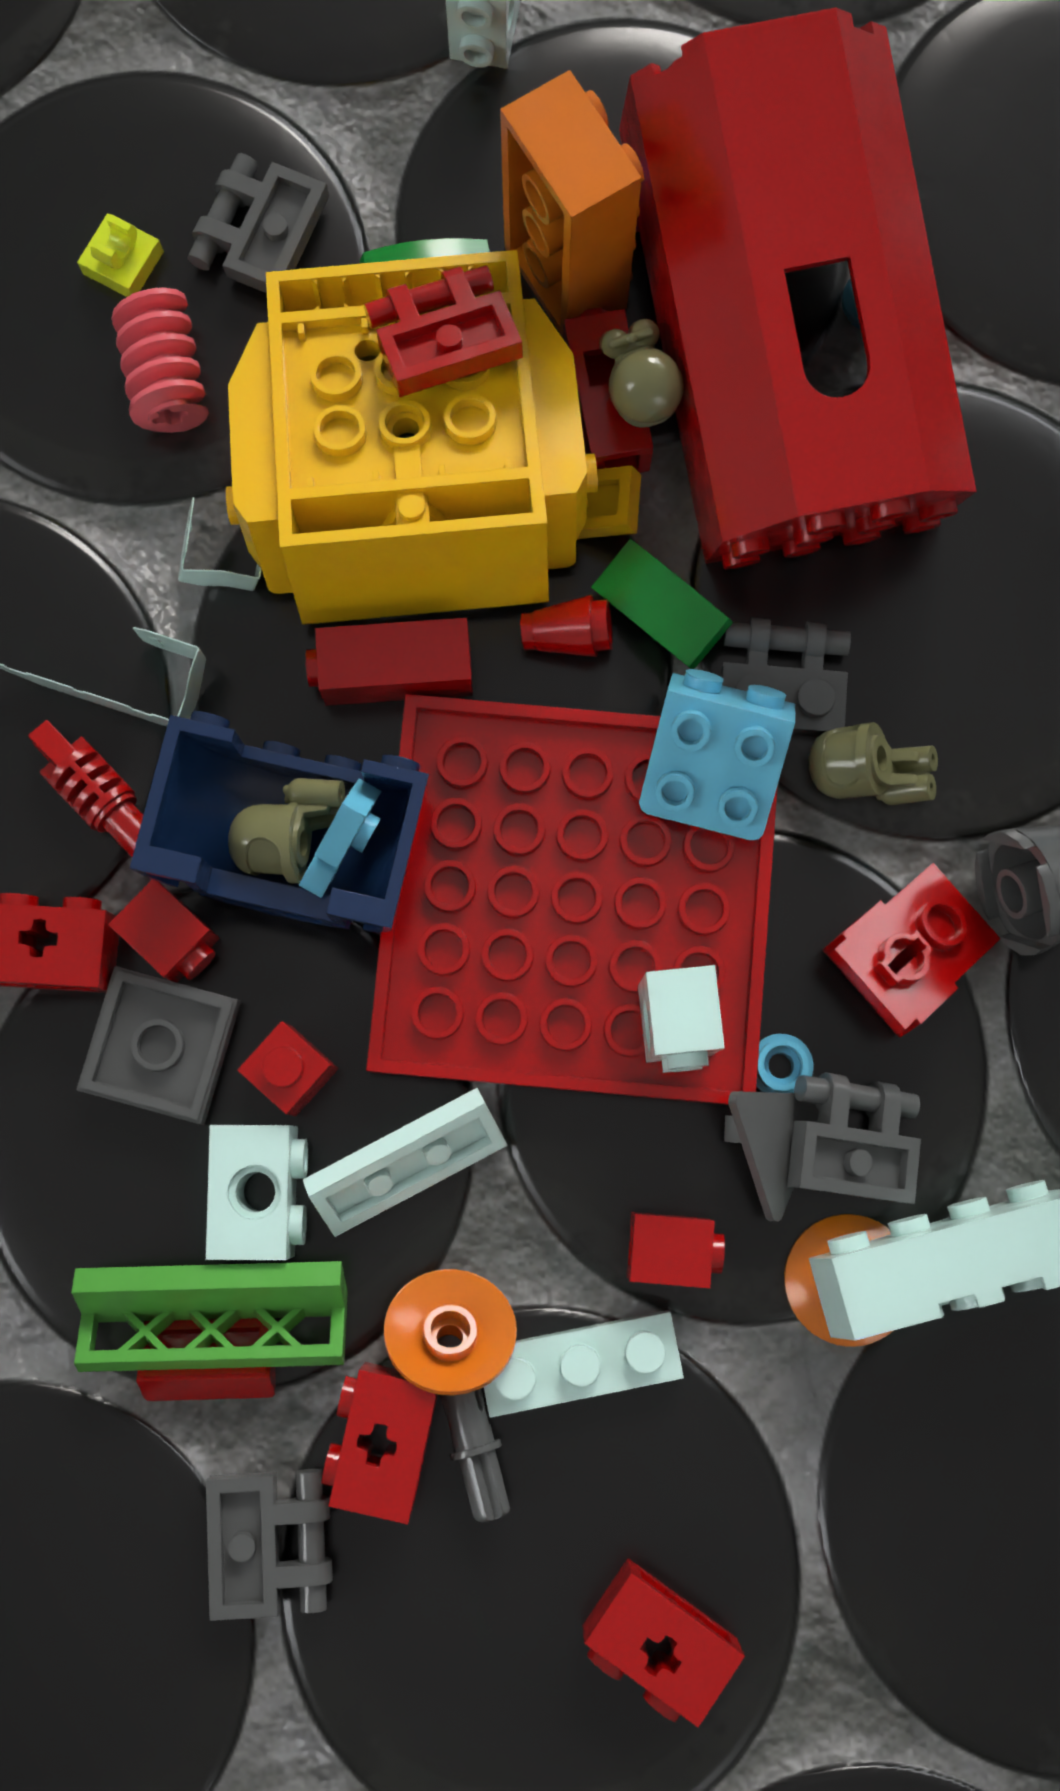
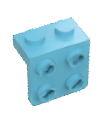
M688 669L685 676L672 673L639 800L641 810L648 815L746 840L759 839L765 831L794 729L795 703L785 701V693L767 686L749 685L747 691L723 686L722 677L703 670Z

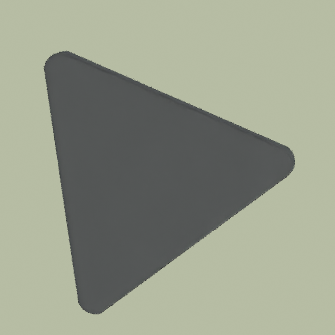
M733 1091L728 1099L732 1116L725 1115L724 1142L742 1144L765 1218L769 1221L779 1222L784 1215L794 1189L793 1187H787L794 1121L817 1122L818 1109L814 1103L798 1101L794 1093Z

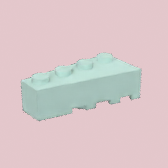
M1045 1180L1033 1181L1006 1189L1009 1200L989 1206L987 1197H979L949 1205L947 1208L950 1218L929 1223L927 1214L888 1223L891 1235L869 1241L867 1232L861 1231L828 1240L830 1252L808 1259L830 1337L855 1341L939 1319L944 1316L942 1306L949 1303L951 1310L959 1311L1004 1302L1005 1294L1003 1287L1009 1285L1012 1292H1024L1040 1288L1049 1290L1060 1287V1189L1048 1190Z

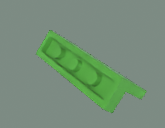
M342 1261L75 1268L72 1295L81 1312L74 1365L78 1372L344 1365L348 1291ZM331 1316L330 1344L301 1345L289 1334L305 1317ZM257 1318L269 1330L252 1346L234 1347L223 1336L240 1319ZM274 1318L282 1319L279 1322H277ZM211 1319H217V1320H216L214 1323H212V1324L208 1321V1320H211ZM175 1320H192L203 1331L185 1348H167L157 1338ZM141 1321H151V1322H149V1323L145 1326ZM99 1322H127L137 1332L118 1350H95ZM278 1341H281V1342L284 1344V1345L274 1346ZM214 1342L218 1347L209 1346ZM148 1344L152 1349L143 1348Z

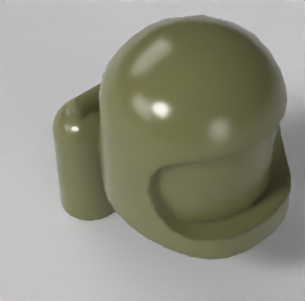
M650 319L635 321L629 327L627 334L620 329L606 331L599 340L601 352L615 361L609 378L611 401L616 411L627 423L641 428L654 426L669 419L680 404L685 389L683 374L676 361L668 354L655 348L654 345L658 342L660 332L657 324Z
M875 722L828 730L816 738L810 749L808 765L812 781L820 792L829 797L847 799L876 796L877 800H882L887 805L930 801L936 797V782L933 775L930 774V772L936 771L938 767V755L935 747L930 745L891 749L882 729Z
M297 778L282 789L285 795L284 801L287 804H258L244 808L234 817L228 834L229 853L237 868L245 874L254 876L259 874L284 875L288 883L299 884L307 868L312 831L330 827L341 804L347 797L345 796L343 781Z

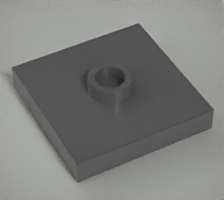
M114 966L76 1090L205 1125L241 1001Z

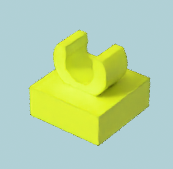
M107 213L77 261V264L85 276L128 297L133 293L140 292L164 251L159 239Z

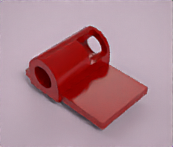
M932 863L890 901L884 904L880 900L822 950L900 1038L923 1023L958 989L955 982L1000 940V937L939 868Z

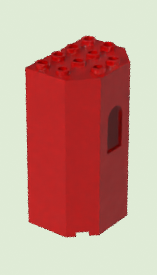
M835 7L703 32L681 45L682 57L676 59L664 71L661 72L660 65L650 63L630 75L619 132L622 144L627 143L632 147L640 160L644 172V181L641 182L639 198L640 216L637 218L663 352L676 361L684 378L685 389L675 414L705 564L722 561L725 570L736 569L760 562L759 555L773 550L783 549L785 558L819 551L821 549L820 543L833 539V536H842L844 546H851L881 538L880 531L894 526L903 525L904 534L918 533L941 526L940 519L956 515L958 513L957 506L977 491L887 28L873 21L860 27V29L856 28L853 24L852 14ZM847 261L867 359V375L863 385L856 392L844 397H830L814 389L805 376L785 273Z

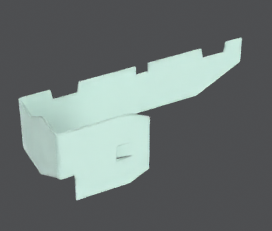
M193 497L186 523L178 580L200 586H228L253 591L261 575V568L258 564L255 577L224 570L183 569L189 532L192 531Z
M133 627V630L144 642L193 659L185 696L177 715L178 717L190 719L199 698L206 657L195 645L146 629ZM0 663V669L39 685L166 727L168 725V718L153 713L148 714L133 709L128 705L86 691L82 692L71 686L28 672L24 673Z

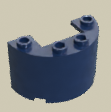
M193 711L190 719L170 715L131 860V870L172 887H178L179 881L186 883L195 892H198L200 896L275 916L348 930L350 929L351 921L364 923L362 930L368 932H389L392 930L429 777L428 773L419 772L421 766L419 763L395 755H383L381 763L364 759L363 765L346 757L325 755L323 763L301 758V750L281 742L264 741L262 749L244 745L235 729L229 728L230 721L215 714ZM297 778L343 781L345 796L349 794L360 778L382 791L370 812L381 818L362 853L350 847L322 898L302 888L299 884L288 883L284 875L259 874L254 876L245 874L237 868L229 853L228 834L234 817L244 808L258 804H287L284 801L285 795L282 789ZM329 827L312 831L311 849L306 870Z

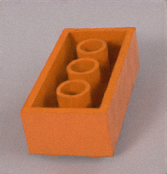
M568 70L500 109L504 248L506 251H518L521 274L562 337L565 319L579 317L584 311L592 308H602L608 312L627 308L630 281L633 279L632 261L633 252L636 249L637 218L640 216L641 182L644 181L643 168L637 154L629 144H619L609 129L608 117L599 97L592 90L585 92L571 70Z

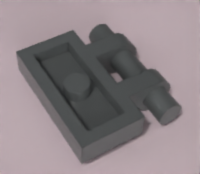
M238 153L230 169L221 171L214 186L217 196L208 215L199 217L192 231V237L195 242L187 259L195 267L209 270L216 254L226 252L228 254L222 265L226 277L267 293L266 272L295 270L329 199L328 186L325 182L274 162L271 163L263 181L260 182L253 179L258 169L257 162L246 154ZM249 206L250 209L240 229L232 226L231 223L238 208Z
M751 617L750 623L733 622L724 633L723 645L726 647L747 648L746 664L723 662L720 676L723 678L722 685L747 691L749 685H762L785 693V701L795 703V725L792 735L819 737L828 730L845 727L848 672L823 670L824 654L848 656L851 632L828 630L826 623L806 622L805 628L771 625V620L768 618ZM768 650L802 652L801 668L767 666Z
M827 1072L821 1074L819 1078L806 1075L799 1076L794 1087L795 1098L798 1101L814 1103L818 1109L817 1122L794 1121L787 1187L915 1204L921 1139L900 1136L899 1126L900 1117L916 1118L920 1111L919 1096L914 1093L902 1092L893 1083L874 1081L869 1086L850 1083L844 1075ZM849 1109L866 1112V1115L869 1117L868 1130L848 1127Z
M322 1469L296 1471V1497L289 1499H278L277 1472L211 1475L206 1480L210 1621L278 1617L281 1611V1588L300 1587V1611L302 1613H318L327 1610L326 1584L333 1581L332 1558L325 1557L324 1521L330 1519V1507H328L330 1497L323 1495V1484H321ZM297 1524L299 1559L280 1561L278 1525Z

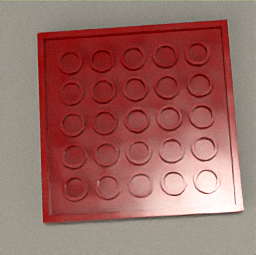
M405 694L399 756L419 763L421 765L419 772L428 773L429 777L392 930L381 932L366 1071L371 1073L729 1105V1095L733 1091L756 1092L777 789L765 831L757 840H746L648 815L641 810L639 805L661 716ZM715 965L725 1048L712 1056H708L709 1065L703 1066L702 1069L663 1073L662 1061L646 1063L638 984L646 972Z

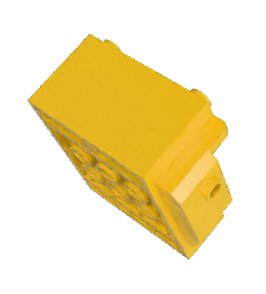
M508 250L266 272L268 322L257 323L228 383L232 486H226V506L229 522L231 525L240 524L248 552L262 569L268 590L276 594L293 593L302 625L549 602L548 569L567 568L576 562V541L587 519V493L598 492L597 465L595 453L585 454L573 352L536 299H523L518 251ZM487 265L492 276L494 291L480 296L500 290L522 339L523 358L399 397L378 345L376 329L385 326L371 329L363 304L386 297V289L406 284L408 289L441 280V272L460 266L466 272ZM438 308V309H435V310H432V311H429V312H426V313H423V314H427V313H430V312H433V311H436V310H439V309H442V308ZM404 433L415 434L409 438H399Z

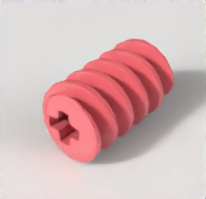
M163 287L133 293L118 303L113 309L111 317L112 324L117 332L116 346L120 355H122L120 367L126 378L124 389L130 400L129 415L133 423L153 432H185L199 426L209 415L207 407L197 404L203 400L206 394L203 385L194 381L199 377L201 369L198 361L190 358L194 356L197 348L194 339L187 336L192 329V322L189 316L183 313L188 306L186 296L177 289Z

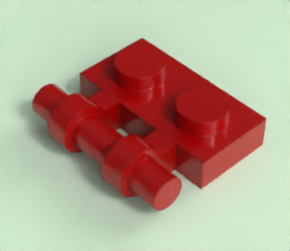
M487 265L466 272L460 266L441 272V280L408 289L406 284L386 289V297L363 304L370 328L375 329L385 326L376 329L378 345L399 397L523 358L522 339L500 290L480 296L494 291L492 276ZM438 308H442V309H439V310H436V311H433V312H430V313H427V314H423V313H426V312H429V311H432V310H435V309H438Z

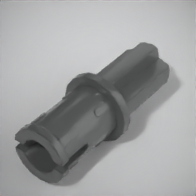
M479 1389L461 1395H440L454 1447V1452L449 1454L451 1461L459 1460L473 1517L476 1521L488 1522L507 1515L510 1511V1505L495 1451L502 1444L500 1439L494 1440L484 1405L482 1390Z

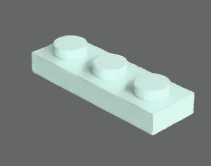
M475 1088L303 1179V1183L308 1197L334 1237L508 1145L478 1088Z
M665 1310L516 1340L514 1352L506 1368L495 1380L484 1387L489 1418L683 1379L684 1376L671 1312Z

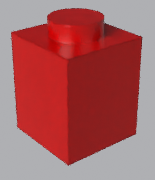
M153 879L108 924L161 976L176 983L184 976L191 980L200 974L214 958L216 952L211 947L220 939L171 890Z
M281 1021L237 1071L286 1115L297 1116L339 1068L293 1026Z
M631 1212L627 1278L630 1282L710 1289L711 1273L722 1274L724 1234L714 1233L715 1221L708 1218Z

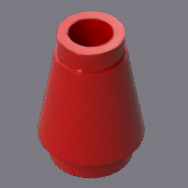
M591 594L534 610L530 613L521 614L520 628L524 650L597 657L600 650H612V617L608 599L594 601Z

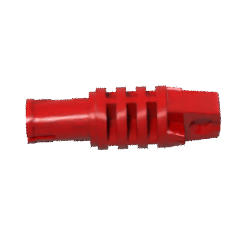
M48 720L44 721L28 735L38 751L50 762L39 771L40 774L91 829L99 832L107 831L133 857L143 819V814L135 806L137 802L135 791L84 737L81 736L74 743L70 744Z

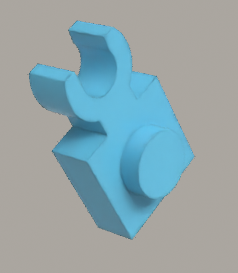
M360 778L357 780L341 804L299 886L322 898L350 847L361 853L363 852L381 818L370 813L382 792L381 790Z

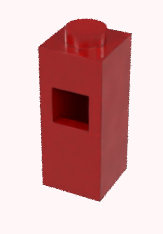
M592 308L584 311L579 317L565 319L563 340L574 356L585 454L595 453L597 469L632 465L639 473L650 471L654 448L650 428L635 427L627 423L616 411L609 393V378L615 361L604 355L599 348V340L604 332L620 329L626 334L628 333L629 328L625 309L608 312L602 308Z
M467 618L315 628L316 649L306 650L309 687L319 688L326 706L405 700V694L435 697L473 695Z

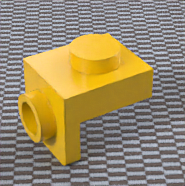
M632 465L597 469L598 492L587 493V519L578 539L637 534L641 474Z

